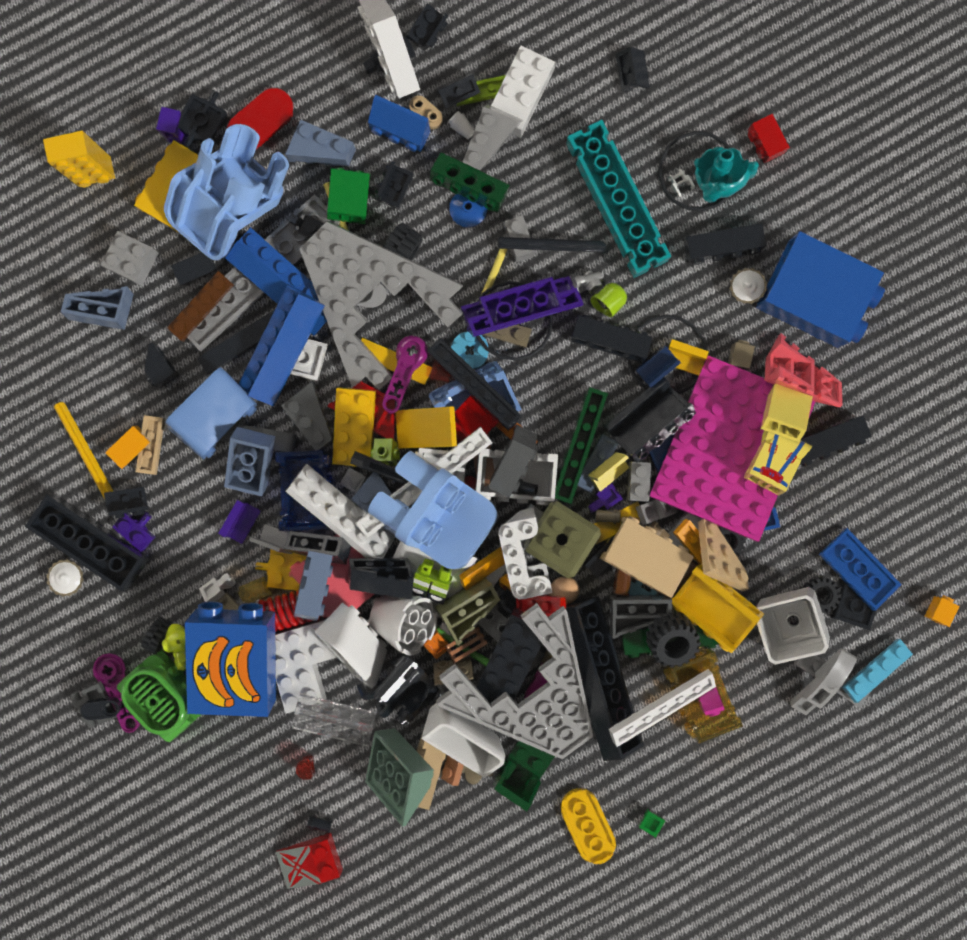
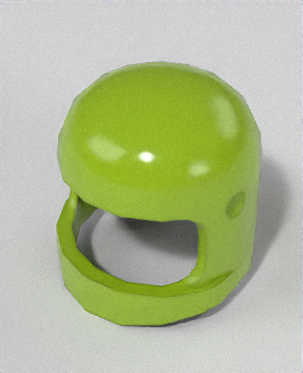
M609 283L598 294H594L590 302L597 311L611 318L626 304L627 295L620 285ZM597 299H599L600 301H602V302L607 306L608 309H604V308L599 304V302L597 301Z

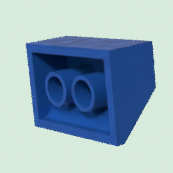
M375 95L368 120L371 132L377 136L384 135L395 144L402 143L413 152L416 150L421 152L430 134L429 118Z

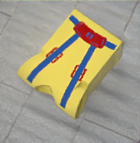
M764 430L761 445L744 478L779 496L787 491L801 459L810 451L812 446L802 440L796 442Z

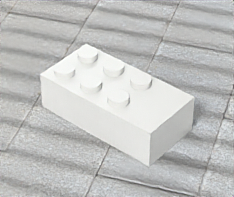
M520 46L491 105L523 120L512 133L520 138L554 72L555 66L554 61L523 46Z

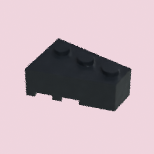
M408 558L349 559L348 584L350 590L412 599L414 578Z

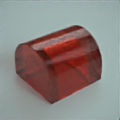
M312 755L303 757L296 766V774L303 780L312 779L315 775Z

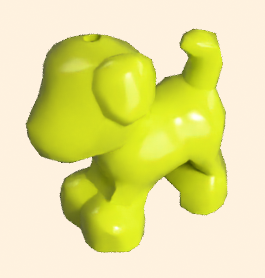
M176 623L169 626L165 640L162 641V647L168 653L173 652L175 666L178 670L185 671V628Z

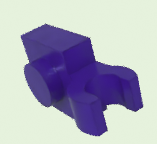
M611 483L602 491L596 493L598 500L587 507L591 513L602 506L608 510L623 498L613 483Z

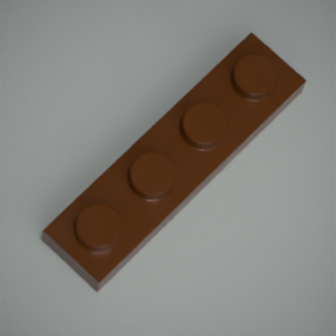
M218 271L167 329L184 342L230 291L234 284Z

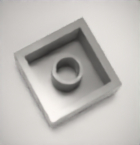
M117 231L101 266L143 286L159 252Z

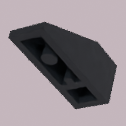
M289 531L284 547L285 551L307 556L308 551L333 555L331 563L345 565L347 564L351 545L343 537Z

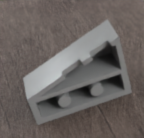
M489 104L484 106L463 163L479 170L484 168L523 120Z

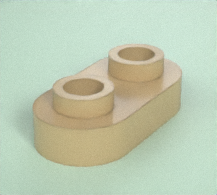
M415 96L410 100V110L429 118L430 129H437L442 125V113L426 98ZM417 103H421V104H422L421 107H416L415 105H416ZM435 115L436 119L432 120L430 116Z

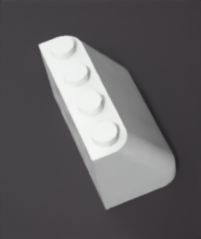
M341 603L315 633L355 677L372 689L378 682L387 654L385 648L387 645L380 638H376L378 634L371 627H367L369 623L363 617L358 616L360 612L354 606L348 607Z
M437 703L430 707L421 737L422 740L484 778L504 764L505 753L497 734L477 722L439 707Z

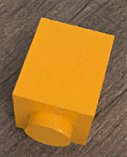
M945 595L942 597L934 596L924 617L940 625L950 627L960 606L954 604V600Z

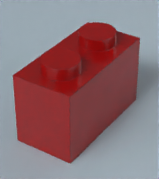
M773 114L752 123L747 130L749 140L754 142L757 148L756 153L764 163L785 154L790 148Z

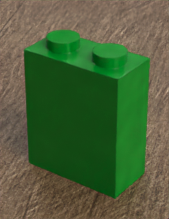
M331 168L327 220L365 224L369 173L360 170L354 172L343 168Z

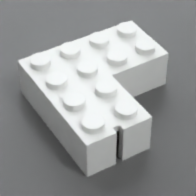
M359 0L361 6H358V11L365 23L366 33L373 43L375 50H377L380 65L385 72L384 76L392 93L396 92L398 98L420 90L396 16L387 1Z
M327 618L275 634L276 682L286 714L303 709L305 705L310 707L323 703L326 700L317 663L336 658V655L316 635L315 631Z

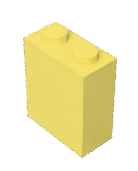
M775 383L767 398L761 429L799 442L807 430L813 396Z

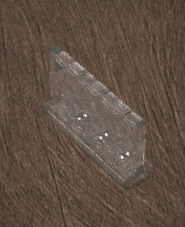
M300 693L294 713L293 729L368 747L377 712Z

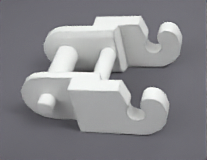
M679 169V173L676 175L668 176V181L672 183L671 188L674 193H677L678 198L681 197V193L677 186L683 182L691 185L690 188L692 190L695 189L689 175H685V171ZM681 176L683 180L676 183L675 179Z

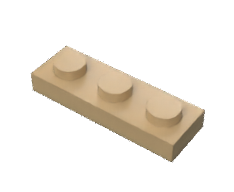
M144 415L141 433L151 443L138 454L136 472L157 475L165 418Z

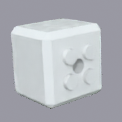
M806 587L760 599L757 608L764 613V616L757 623L770 662L776 665L823 654L827 651L830 636L815 590ZM788 617H798L799 623L791 625L788 622Z

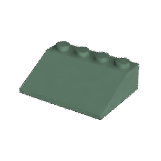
M395 728L375 731L365 783L403 827L407 825L428 792L434 775V769Z

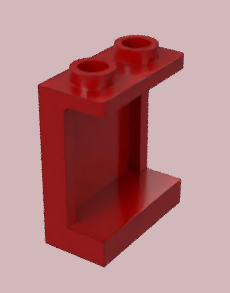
M471 395L455 411L457 444L480 427L488 434L498 423Z

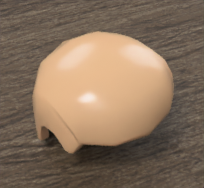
M561 576L552 582V593L549 595L565 597L566 605H569L580 594V586L574 578Z

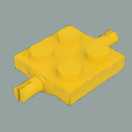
M271 549L268 563L256 562L255 569L267 571V587L299 590L300 585L293 577L289 576L290 567L297 561L303 562L306 556L296 553H281Z

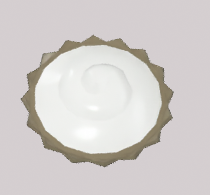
M744 268L743 270H738L733 275L729 289L737 301H741L743 304H752L764 297L768 282L760 271L754 268Z
M68 559L53 563L52 567L48 569L49 573L46 575L50 590L54 591L55 595H61L62 597L77 593L84 581L80 566Z

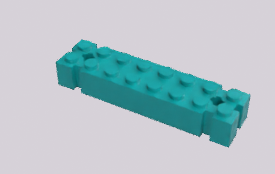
M600 120L588 126L587 132L584 134L582 130H579L569 135L566 145L572 157H578L576 165L623 258L628 256L630 261L627 266L633 278H636L646 273L650 269L651 264L656 268L668 262L671 254L665 243L660 245L658 240L661 235L613 140L607 141L609 132L603 120ZM641 248H642L643 250H645V249L647 250L646 254H645V252H641V251H640Z

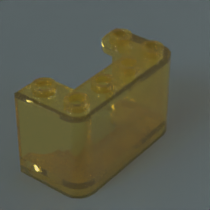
M711 649L695 653L696 657L694 659L691 658L689 663H683L680 667L675 665L674 668H670L667 665L663 669L666 679L672 683L671 691L707 669L713 673L715 685L725 710L720 711V714L717 716H705L697 699L678 710L680 716L685 717L686 723H684L687 734L698 743L743 727L741 719L736 716L735 708L727 694L719 673V666L715 663L718 662L716 654Z

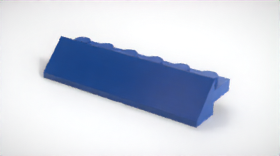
M251 227L234 244L225 257L227 261L277 304L287 285H291L305 295H309L319 301L312 281ZM323 310L311 332L313 336L327 322Z
M291 285L286 286L239 382V386L248 393V397L271 406L275 405L325 306L324 304L309 295H305Z

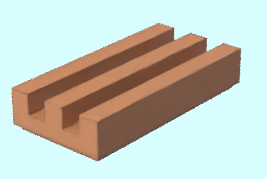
M479 627L468 632L462 638V641L475 633L477 637L457 649L451 650V647L456 645L455 641L445 646L454 664L488 644L483 638V634L480 633ZM480 640L481 643L457 658L454 654Z

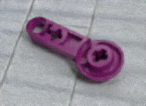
M406 336L397 345V366L382 403L384 410L388 413H396L399 410L414 371L428 357L427 344L418 336ZM412 347H415V351H418L417 354L413 353V355L410 356L409 351L407 352V350L412 349ZM398 382H401L402 387H404L398 390L397 396H400V399L394 395H389L390 392L392 394L395 393L393 385L398 384ZM394 399L397 402V406L394 409H388L386 402Z
M103 654L94 662V677L98 682H102L109 697H116L122 703L121 693L117 689V684L125 678V663L116 654ZM107 666L113 668L111 673L105 671ZM111 703L114 711H116V706ZM122 707L116 715L123 731L127 733L134 732L140 726V723L131 713L123 717L129 711L126 707ZM127 718L134 719L136 723L134 728H129L126 725Z

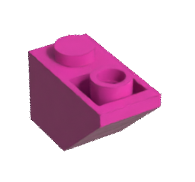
M716 687L697 698L705 716H717L720 714V711L725 710Z

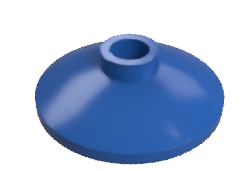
M456 194L450 202V215L453 221L462 227H475L486 217L487 209L484 206L471 202L459 194ZM470 204L472 208L467 210L465 205Z

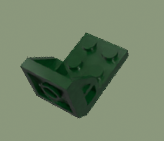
M518 740L493 779L494 790L527 812L539 789L541 777L555 756Z

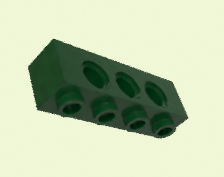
M442 152L431 168L429 179L435 185L445 187L452 193L466 197L469 201L476 202L486 209L497 213L507 196L510 186Z

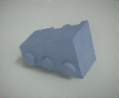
M300 120L285 155L289 162L298 161L307 162L308 164L322 163L325 165L349 167L356 148L352 141Z
M308 551L295 605L294 617L317 621L319 616H323L325 604H322L323 597H327L329 585H326L328 577L332 575L333 566L331 561L333 555Z

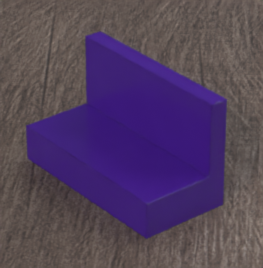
M237 500L218 534L223 537H230L243 544L261 510L243 500Z

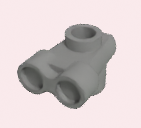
M587 271L583 276L579 275L572 278L573 286L578 289L579 294L585 290H588L590 294H595L603 288L601 283L602 275L599 271L595 273Z

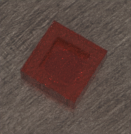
M434 360L430 379L449 383L451 375Z

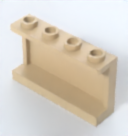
M629 516V518L622 517V524L607 552H603L600 559L660 594L672 598L694 556L689 554V549L681 545L677 547L672 544V539L664 535L662 537L656 535L657 531L649 526L644 528L639 525L640 521L632 516Z

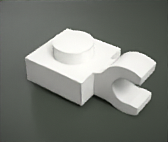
M226 573L219 580L214 577L200 587L199 590L205 602H215L225 594L224 589L233 587L236 582L233 577L230 578L228 573Z

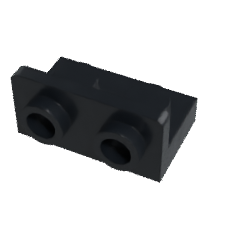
M427 3L406 37L423 51L429 47L432 48L438 40L436 38L438 32H442L447 26L446 19L449 15L446 13L442 15Z

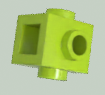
M393 438L374 439L371 457L387 465L397 466V460L400 458L398 443Z

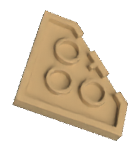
M705 519L698 522L703 574L742 592L748 590L747 571L717 525Z

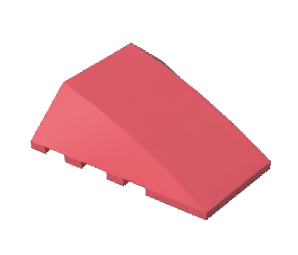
M780 333L766 357L764 380L772 385L776 383L813 396L812 401L840 408L842 406V382L825 368L821 367L819 369L815 366L814 359L810 356L807 358L798 352L800 348L794 343L792 345L785 341L786 336Z

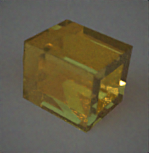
M265 577L240 586V591L238 592L241 601L245 603H252L271 595Z

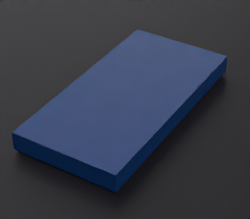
M845 528L819 553L822 559L872 611H876L902 585L848 528Z

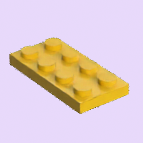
M336 388L332 464L355 466L350 464L355 451L371 457L376 391Z

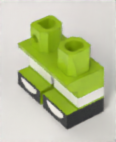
M425 558L414 575L412 594L426 597L428 593V599L444 605L453 578L451 575L452 569L441 566L440 571L433 569L434 562Z

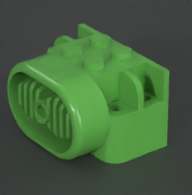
M161 649L160 652L149 656L117 684V689L121 693V699L126 709L147 731L160 735L166 742H171L202 714H187L185 671L178 670L171 658Z

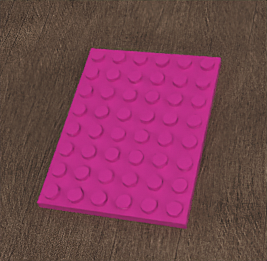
M708 355L688 403L690 402L694 406L696 414L690 421L685 422L679 427L678 431L674 434L650 492V497L759 542L778 495L745 479L744 475L761 445L764 432L761 429L768 395L774 385L765 381L763 377ZM812 401V403H811L810 414H811L812 409H813V407H814L815 401Z

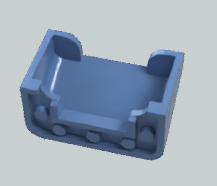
M496 361L489 362L475 369L517 411L521 410L503 369ZM456 380L435 389L429 394L434 408L454 406V411L470 396Z
M220 367L168 417L166 425L174 435L204 460L206 457L210 458L216 452V443L242 416L250 417L257 410V403L251 397H248V394Z

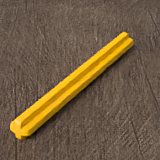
M64 402L55 404L54 409L102 496L104 497L106 492H113Z

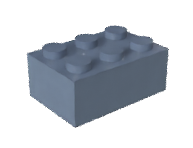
M240 427L235 429L230 437L225 488L258 496L264 494L269 482L275 436Z

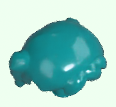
M715 147L708 149L703 153L702 157L694 161L696 181L703 191V199L709 203L715 202L719 198L730 197L740 191L747 184L748 180L757 174L759 167L757 161L750 162L749 160H744L740 151L736 148Z

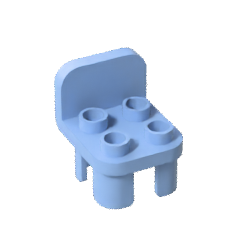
M234 124L228 127L220 149L212 154L214 141L208 138L202 142L196 163L178 172L172 178L164 204V213L171 226L212 260H220L226 256L233 247L238 231L276 207L283 195L282 183L289 168L288 160L280 152H275L266 170L253 159L260 139L259 134L251 127L243 124Z
M409 451L399 461L395 471L421 489L422 493L410 508L402 501L394 500L384 492H378L368 508V513L395 531V537L404 544L420 549L446 568L460 569L468 564L497 521V510L492 502L463 483L444 468L438 470L414 452Z

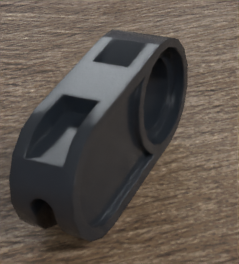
M116 697L91 699L84 703L80 713L86 720L112 718L120 712L122 703ZM113 703L116 706V711H109L106 704Z

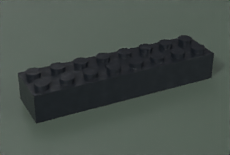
M597 596L581 599L566 606L588 712L603 761L622 760L643 747L644 743L641 733L618 747L613 743L609 729L634 714V710L600 598Z

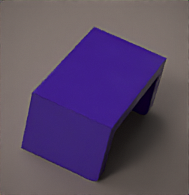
M161 107L156 130L167 142L172 143L174 140L182 144L186 135L178 128L181 112Z

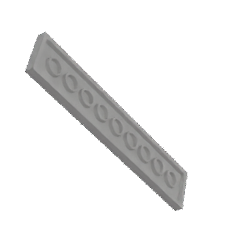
M315 194L293 213L299 217L302 214L308 215L324 224L329 221L339 226L341 223L340 221L327 220V207ZM286 220L265 241L292 265L296 266L303 259L300 248L309 238L300 235L295 230L296 226ZM235 267L225 275L234 286L187 337L199 351L205 349L265 294Z

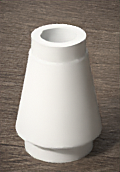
M457 111L448 121L451 125L450 128L469 140L475 130L464 113L461 114Z

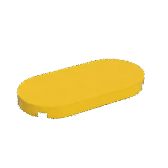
M576 788L569 791L562 799L561 813L581 857L593 864L607 862L614 854L616 840L597 798L587 789Z

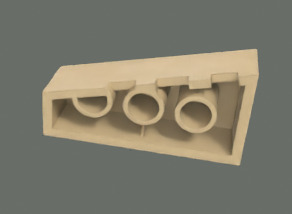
M420 738L416 751L434 769L431 786L418 807L429 810L442 762L445 760L446 754Z

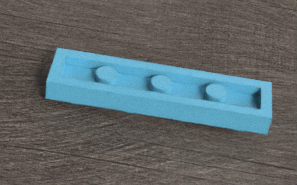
M896 639L842 688L854 703H858L913 654L901 639Z

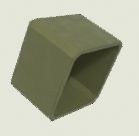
M555 501L549 504L538 521L537 534L527 539L524 547L527 553L566 578L576 576L600 539L601 531L593 523L560 502ZM559 534H565L568 537V542L565 545L557 543L556 538Z

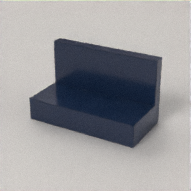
M664 345L640 365L636 371L646 384L652 387L681 362Z

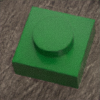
M647 809L638 827L656 838L665 823V819Z

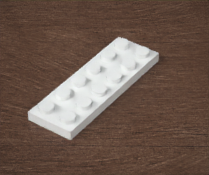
M308 464L302 468L286 490L290 496L337 535L343 537L365 558H384L395 539L383 527L366 538L355 524L366 513Z

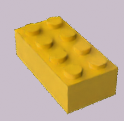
M84 131L43 139L48 163L78 187H89L92 183H107L109 180L115 179L111 157Z

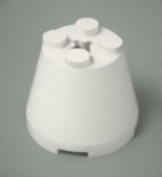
M383 595L380 598L376 597L372 602L373 607L368 620V626L399 652L406 655H416L421 652V647L427 639L431 640L437 625V612L434 611L433 601L422 596L412 595V599Z

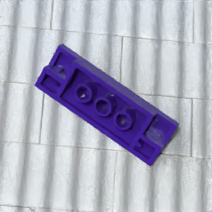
M570 276L556 280L550 277L479 297L478 302L461 306V311L467 325V331L475 337L580 307L584 303L578 289L574 288Z

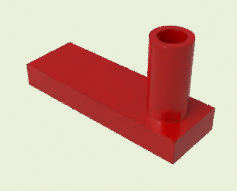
M541 595L527 599L516 598V608L524 612L536 603L548 617L562 606L566 609V598L562 596Z

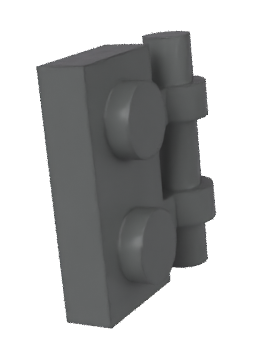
M101 681L83 688L81 693L84 697H81L78 691L70 695L73 699V706L78 708L79 712L88 700L109 697ZM107 703V709L114 711L112 704ZM81 715L82 722L86 723L88 728L96 725L94 720H86ZM115 717L98 719L97 722L98 724H102Z

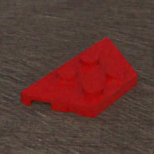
M362 381L359 382L352 389L376 391L374 432L387 439H394L395 413L391 414L384 410L382 403L385 394ZM336 400L329 403L327 407L335 410ZM388 400L386 402V407L388 409H394L395 400Z

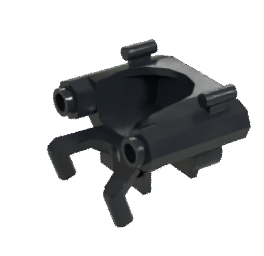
M401 653L395 661L390 662L395 669L383 682L378 679L377 684L379 686L376 690L367 692L363 683L357 685V690L363 700L375 698L378 701L376 708L382 718L388 717L396 705L399 704L402 708L396 713L398 716L395 719L405 726L406 723L409 725L427 704L432 707L441 695L438 693L439 688L434 685V682L411 658Z

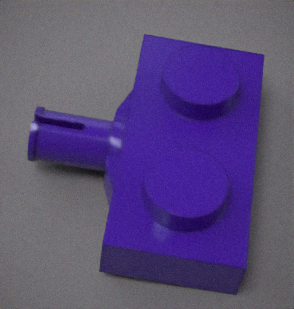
M145 512L140 520H138L129 513H124L125 517L119 518L112 528L140 552H143L155 538L145 526L152 516Z

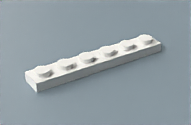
M709 669L705 670L656 701L648 704L643 709L615 724L609 729L613 743L617 747L715 688L713 673Z

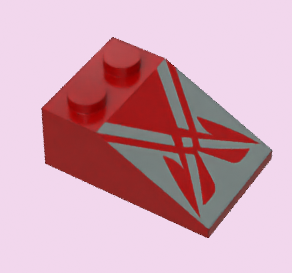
M331 832L276 851L287 889L321 884L339 878L343 870Z

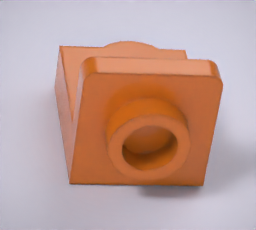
M436 628L432 639H427L423 646L437 659L447 651L445 646L450 643Z

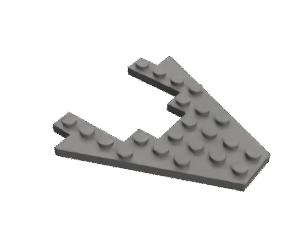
M327 221L300 248L319 302L325 305L323 312L352 387L367 377L380 390L393 376L355 335L368 322L355 306L380 282L393 296L409 284L447 327L463 314L450 299L463 287L462 284L334 223Z
M536 603L521 614V617L553 656L538 668L548 682L519 704H516L507 692L489 703L460 668L454 664L439 675L440 680L449 691L439 697L436 703L439 707L563 759L594 736L567 610L562 606L548 617Z

